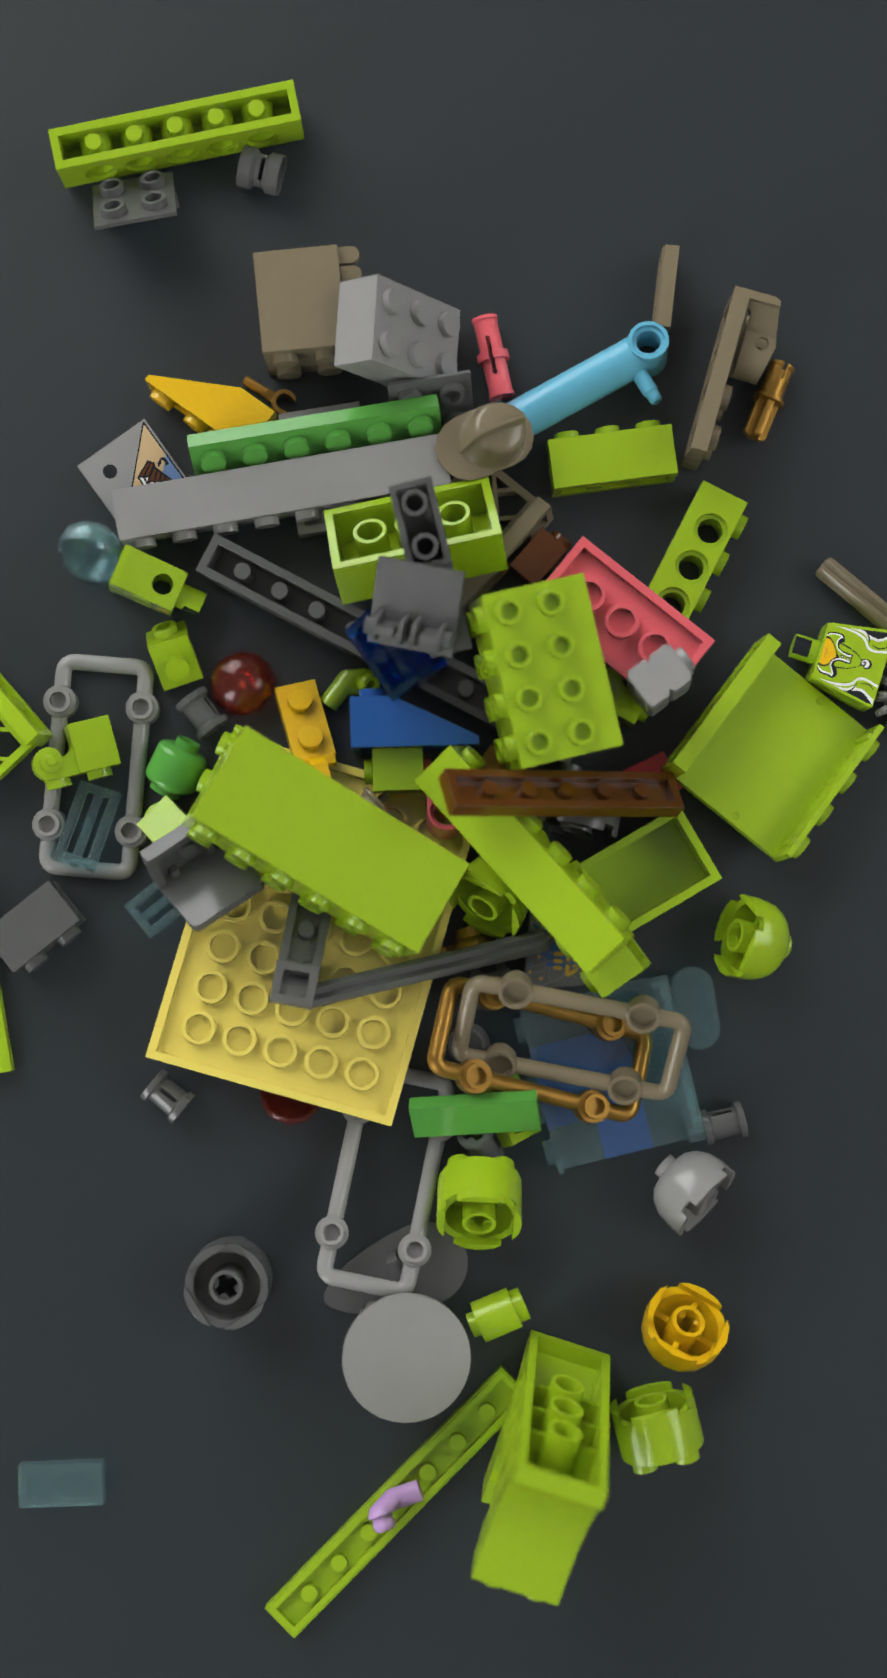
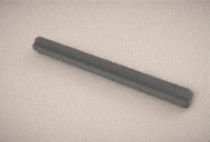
M539 929L318 982L312 1008L544 953L550 949L548 935L544 929Z

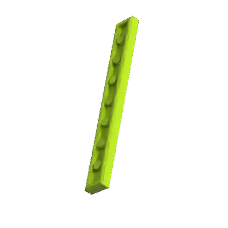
M502 1364L266 1603L265 1610L294 1639L502 1427L517 1380ZM418 1479L423 1491L424 1500L392 1512L396 1522L395 1527L382 1533H376L373 1529L372 1520L368 1519L369 1509L386 1490Z

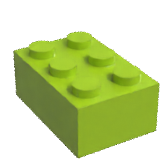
M683 811L678 817H657L580 863L586 873L598 884L601 894L609 905L618 907L630 920L631 925L628 928L631 932L722 879Z

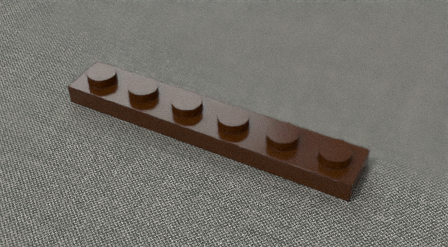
M445 768L438 778L449 816L678 817L685 808L672 772Z

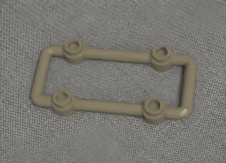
M513 970L506 973L502 978L478 975L466 982L454 1030L452 1052L460 1062L468 1059H480L486 1062L493 1073L512 1077L514 1074H520L608 1091L612 1101L620 1105H629L636 1102L639 1098L664 1100L674 1094L691 1036V1024L683 1014L660 1009L658 1002L648 995H637L628 1003L603 999L601 997L533 985L531 978L526 973ZM480 992L498 995L501 1003L511 1009H521L530 1002L625 1019L631 1030L641 1034L652 1032L658 1026L672 1028L674 1033L661 1082L656 1084L641 1081L639 1073L627 1066L618 1067L609 1075L517 1057L515 1050L502 1042L489 1046L486 1051L469 1048Z

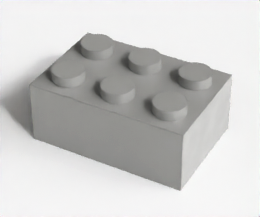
M379 274L340 282L334 367L387 386L388 382L457 372L460 310Z

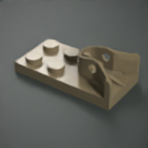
M735 286L723 312L681 467L697 471L702 460L709 461L712 451H715L722 426L715 425V422H720L723 412L727 410L733 386L726 385L728 377L754 385L760 379L776 348L779 311L781 307L779 298Z

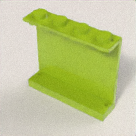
M768 633L752 645L661 767V770L672 772L678 784L775 862H780L792 857L796 859L804 852L810 843L807 835L815 825L820 826L830 816L834 809L830 803L838 792L843 794L853 784L857 777V774L853 771L861 760L863 762L867 761L876 752L880 745L876 739L885 727L878 724L870 729H865L779 659L775 652L782 643Z

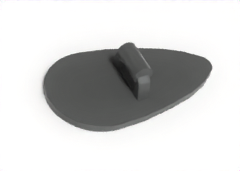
M429 1221L426 1238L431 1244V1256L424 1265L420 1266L417 1284L412 1293L425 1295L443 1302L452 1297L465 1280L468 1268L467 1252L465 1248L453 1244V1237L444 1232L443 1237L439 1233L435 1221ZM411 1224L389 1233L348 1261L340 1270L399 1282L403 1262L398 1256V1245L401 1239L410 1233ZM328 1285L324 1292V1301L330 1308L359 1314L361 1308L365 1309L367 1302L384 1298Z

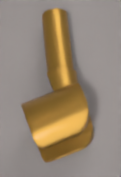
M246 376L242 382V385L270 402L271 409L275 411L276 416L287 413L277 406L276 400L278 398L285 397L290 402L296 404L295 395L287 389L275 392L249 376Z

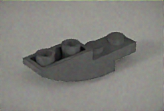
M428 476L388 486L406 561L454 570L432 477ZM462 601L453 653L473 648ZM430 654V658H434V657H439V656H440V655Z

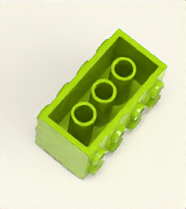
M584 572L481 595L468 605L469 612L465 613L470 638L476 639L479 651L478 655H474L476 673L479 680L486 681L489 694L488 697H484L485 712L489 722H495L499 738L494 739V750L499 764L505 763L506 770H518L623 745Z

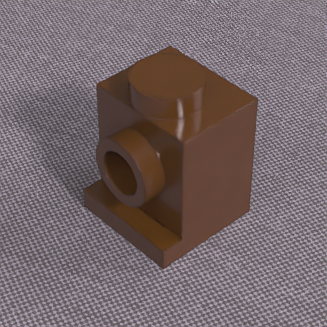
M542 528L510 564L509 573L524 586L543 582L550 577L563 561L572 545L559 532L554 530L550 534Z

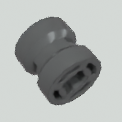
M245 145L242 149L237 168V187L245 189L258 187L262 188L265 194L278 196L286 171V155L275 152L266 155L262 154L256 147Z

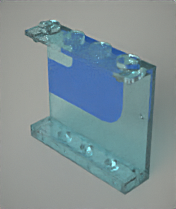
M658 974L626 982L605 997L606 999L628 1003L633 997L644 994L654 998L658 1002L660 1009L676 1012L667 974ZM591 991L580 993L601 997L598 991L596 993H593ZM518 1009L520 1017L513 1019L518 1043H527L530 1056L527 1059L609 1075L621 1066L631 1068L636 1040L622 1036L614 1041H601L593 1035L589 1027ZM661 1026L650 1032L653 1038V1047L646 1076V1082L656 1084L661 1082L674 1029ZM686 1054L674 1094L664 1100L642 1098L637 1115L627 1122L604 1119L598 1123H584L576 1118L573 1110L538 1102L541 1124L546 1123L549 1140L542 1141L548 1166L555 1164L559 1175L564 1174V1169L582 1164L687 1140L693 1143L707 1139ZM526 1076L528 1082H536V1084L575 1094L582 1090L593 1089ZM599 1090L607 1096L610 1103L617 1104L611 1100L608 1091Z

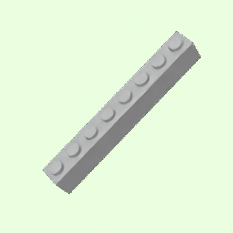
M438 434L116 489L111 490L110 493L119 541L124 545H131L138 550H145L156 547V540L172 538L173 543H185L197 540V533L213 530L214 534L216 533L220 536L231 535L239 532L238 526L253 523L255 524V529H266L280 525L279 519L293 516L296 517V522L312 521L321 518L320 512L324 510L389 497L388 486L431 476L433 486L435 487L451 483L450 474L438 462L435 449Z

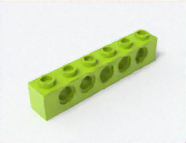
M293 79L48 130L56 171L65 188L242 152L245 145L263 148L305 139Z
M704 480L698 488L648 586L662 599L673 598L677 600L681 606V614L687 619L690 618L693 610L701 613L711 594V590L705 588L711 574L719 577L727 563L730 554L725 552L724 549L730 537L736 540L740 537L749 519L742 515L748 502ZM703 525L713 527L718 534V541L715 543L702 541L698 535V527ZM685 561L694 563L699 569V578L695 580L685 579L679 572V564ZM607 666L606 672L618 722L629 728H632L637 720L644 723L648 715H646L633 695L625 687L622 677Z

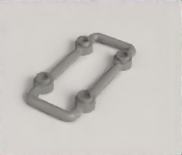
M70 654L58 662L54 686L46 691L43 698L44 708L51 715L50 731L54 735L49 740V747L57 749L62 756L65 755L66 744L64 727L67 725L68 718L72 717L79 707L78 696L71 689L72 671L137 675L138 677L136 693L129 697L125 706L126 714L134 722L126 814L116 823L114 830L117 841L123 845L122 859L120 864L57 859L55 857L56 844L66 834L68 821L65 815L60 812L62 788L47 791L45 783L43 809L36 813L32 821V830L40 838L39 860L43 869L54 875L123 880L135 872L138 864L139 847L143 846L149 839L136 824L142 819L150 725L159 718L161 712L160 703L153 696V670L148 663L140 659Z
M408 1067L404 1080L405 1084L437 1090L438 1096L455 1095L454 1086L449 1079L434 1074V1072ZM343 1113L347 1124L327 1217L322 1218L315 1229V1237L320 1245L317 1260L318 1275L328 1285L382 1297L400 1293H412L417 1284L420 1266L424 1265L431 1256V1244L426 1238L445 1141L452 1138V1136L428 1137L429 1140L410 1233L404 1236L398 1245V1256L403 1262L400 1281L396 1282L334 1269L337 1249L347 1242L349 1237V1229L343 1219L363 1125L369 1122V1120Z

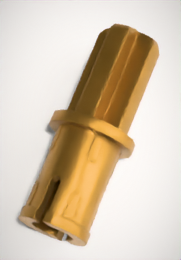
M770 360L760 390L755 391L752 396L754 404L743 429V434L751 441L763 442L766 439L777 411L782 410L784 406L782 398L795 369L791 364H787L785 370H782L785 364L783 360Z

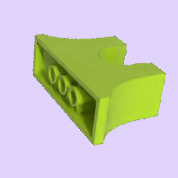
M535 1330L530 1331L505 1419L484 1476L481 1502L490 1504L475 1548L472 1579L482 1581L485 1585L492 1588H503L525 1595L532 1601H544L558 1606L585 1534L598 1512L602 1511L608 1496L609 1354Z

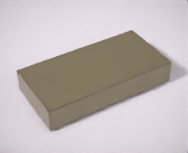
M665 244L659 257L652 321L661 324L667 330V333L671 327L680 246Z

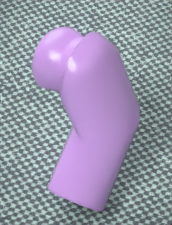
M418 1479L386 1490L369 1509L368 1519L372 1520L373 1529L376 1533H382L395 1527L396 1522L392 1512L424 1500L423 1491Z

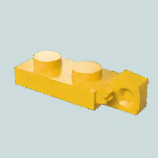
M315 679L276 687L274 695L291 754L331 778L329 767L336 766V751Z

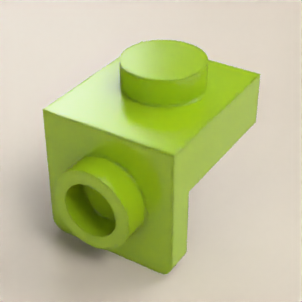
M173 620L161 622L155 625L152 631L146 633L147 648L164 691L204 678L184 620L176 623Z

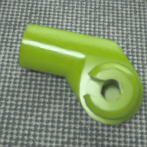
M368 668L342 670L320 698L321 702L336 712L348 695H359L360 689L379 688L380 679L373 670Z

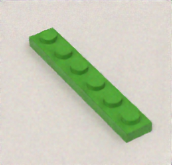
M437 394L190 434L187 435V442L194 473L197 476L439 434L442 429L440 406Z

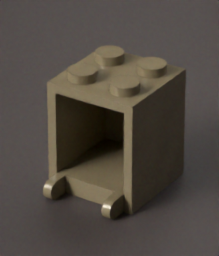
M337 244L253 253L262 353L270 376L277 375L278 379L292 380L301 377V373L318 371V374L322 376L342 373V369L334 367L340 282L362 277L361 269L355 266L360 258L356 247H337Z

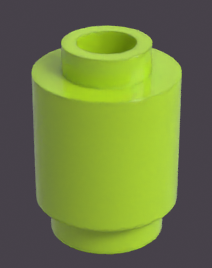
M505 1287L470 1302L472 1311L465 1314L474 1337L482 1335L485 1342L523 1327L522 1322L531 1319L518 1287L509 1291Z

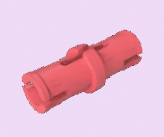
M495 313L483 314L472 319L480 353L477 356V362L479 367H483L489 400L491 402H496L499 399L503 401L515 395L507 365L510 355L508 349L503 347L497 322L498 317ZM494 360H495V364H496L497 373H496L495 367H494V366H495V365H494Z

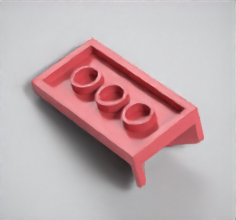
M584 536L581 537L546 580L584 572L604 663L626 681L628 671L642 660L649 662V655L664 644L672 646L674 650L679 647L683 648L696 666L715 642L713 638Z

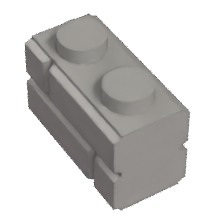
M664 644L649 655V662L642 660L628 671L627 689L646 715L654 716L668 705L669 700L674 701L689 690L692 680L691 675L694 674L692 670L696 667L683 648L679 647L674 650L672 646Z

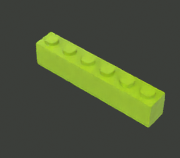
M449 745L414 782L585 973L589 974L599 970L635 936L628 928L631 925L630 920L615 905L609 907L598 895L601 892L598 884L586 873L580 875L569 863L572 857L557 841L551 843L540 831L543 825L536 816H449L438 780L444 769H484L483 767L486 765L482 756L472 747L467 746L465 748L464 746Z

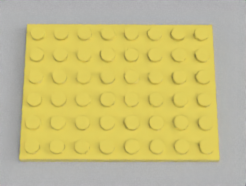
M282 747L283 749L290 752V749ZM338 762L336 766L329 767L333 780L359 796L362 795L364 787H367L373 793V784L365 785L363 769ZM423 792L387 794L390 798L383 805L393 817L466 861L470 843L461 833L453 839L440 840L432 836L428 831L425 795ZM440 810L434 814L439 823L444 825L452 824ZM264 883V888L203 930L195 931L187 922L185 923L147 1049L146 1058L392 1126L432 980L312 1008V1010L269 1003L292 891L285 889L282 893ZM449 900L419 953L402 956V958L394 955L393 959L375 951L370 946L373 940L359 933L354 937L334 925L337 918L331 915L318 982L439 954L453 909Z

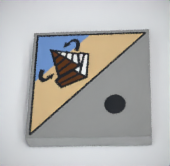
M145 419L77 466L114 519L111 490L186 478Z

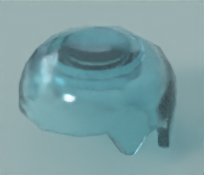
M85 520L69 524L60 536L57 549L58 552L63 551L64 569L84 580L92 582L110 581L122 554V547L118 537L109 527L98 522Z

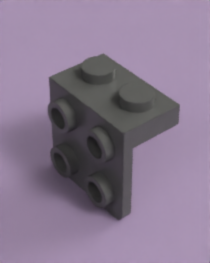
M180 825L139 853L156 887L193 930L200 931L260 892L264 888V882L261 881V875L254 868L248 866L247 870H243L233 865L224 858L226 851L215 844H211L209 848L200 845L186 835L189 829Z

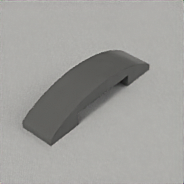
M292 892L269 1003L312 1010L331 915L323 911L320 915L309 911L298 903L300 896Z

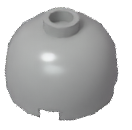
M700 1150L685 1152L677 1159L669 1155L655 1171V1174L659 1177L654 1187V1204L658 1214L679 1236L683 1234L684 1230L690 1231L718 1202L716 1199L719 1192L717 1190L718 1187L721 1186L725 1190L729 1188L735 1177V1171L713 1154Z

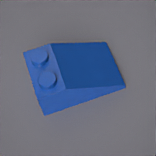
M360 689L359 696H350L351 749L354 755H372V749L423 747V753H442L449 745L464 746L465 748L470 746L478 752L479 735L393 695H385L384 689Z

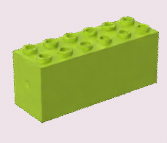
M245 726L233 738L182 822V825L189 829L186 835L195 842L207 848L211 844H215L226 851L224 858L233 865L243 870H247L248 866L264 874L261 881L282 893L285 889L294 892L300 896L298 903L318 915L322 911L337 918L334 923L336 927L354 937L358 933L365 935L373 940L370 945L371 948L393 959L394 955L402 958V956L419 953L469 865L463 859L248 726Z

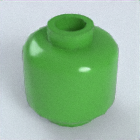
M178 735L176 740H161L146 768V776L151 781V789L160 795H167L170 799L180 800L181 796L192 795L207 766L206 758L198 751L200 744L182 735Z

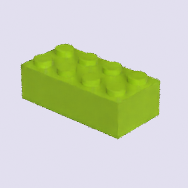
M489 477L435 486L434 490L454 570L466 572L465 579L508 570L502 531ZM390 496L323 511L333 571L343 605L373 598L379 555L406 560Z

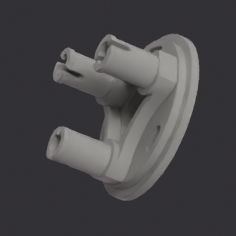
M415 1293L393 1294L377 1301L371 1300L367 1302L365 1309L361 1308L359 1315L350 1326L342 1351L344 1377L355 1399L366 1410L377 1417L399 1423L423 1421L449 1407L461 1393L467 1381L471 1364L468 1337L457 1316L436 1299Z

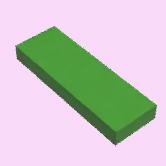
M537 1090L409 1098V1113L415 1138L541 1130Z

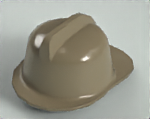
M496 402L470 410L447 422L437 436L435 449L438 462L447 473L457 479L471 481L487 477L514 466L525 459L532 448L534 435L531 423L522 411L513 405Z

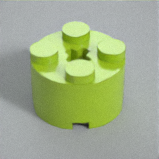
M456 1154L448 1159L447 1166L439 1174L437 1186L436 1226L443 1237L444 1232L453 1237V1244L459 1247L473 1250H488L501 1246V1239L511 1234L512 1240L518 1236L522 1227V1181L511 1158L506 1156L494 1158L486 1156L469 1157L464 1154Z
M671 1381L648 1383L626 1391L627 1400L618 1405L616 1399L611 1402L610 1413L621 1457L625 1463L632 1465L635 1474H649L654 1472L658 1466L674 1462L678 1465H688L700 1458L699 1449L704 1443V1436L693 1391L689 1385L682 1383L683 1390L673 1389Z

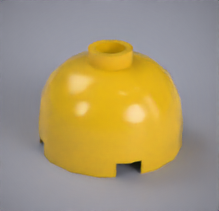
M679 1283L677 1287H669L667 1289V1286L659 1289L645 1309L641 1325L644 1344L652 1358L663 1367L678 1372L697 1371L713 1362L727 1343L730 1329L728 1320L725 1323L724 1317L720 1312L722 1306L718 1299L704 1288L691 1283Z

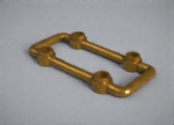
M455 977L444 985L427 1054L429 1068L434 1074L455 1080L458 1088L469 1094L481 1093L486 1089L498 1092L537 1090L538 1102L573 1110L576 1118L584 1123H598L604 1119L627 1122L637 1115L642 1098L629 1105H618L610 1103L607 1096L599 1090L586 1089L575 1094L493 1073L487 1063L480 1059H468L460 1064L444 1060L458 995L462 994L463 988L470 978ZM480 992L477 1005L482 1009L491 1011L504 1007L498 995ZM530 1002L526 1007L521 1008L524 1011L589 1027L593 1035L601 1041H614L622 1036L636 1040L631 1068L639 1073L641 1081H646L653 1047V1038L650 1032L644 1034L634 1032L628 1027L625 1019Z

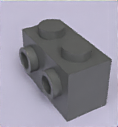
M48 880L0 919V957L13 973L23 972L26 969L30 974L49 960L46 953L59 943L61 947H65L82 933L79 926L87 921V919L56 881Z

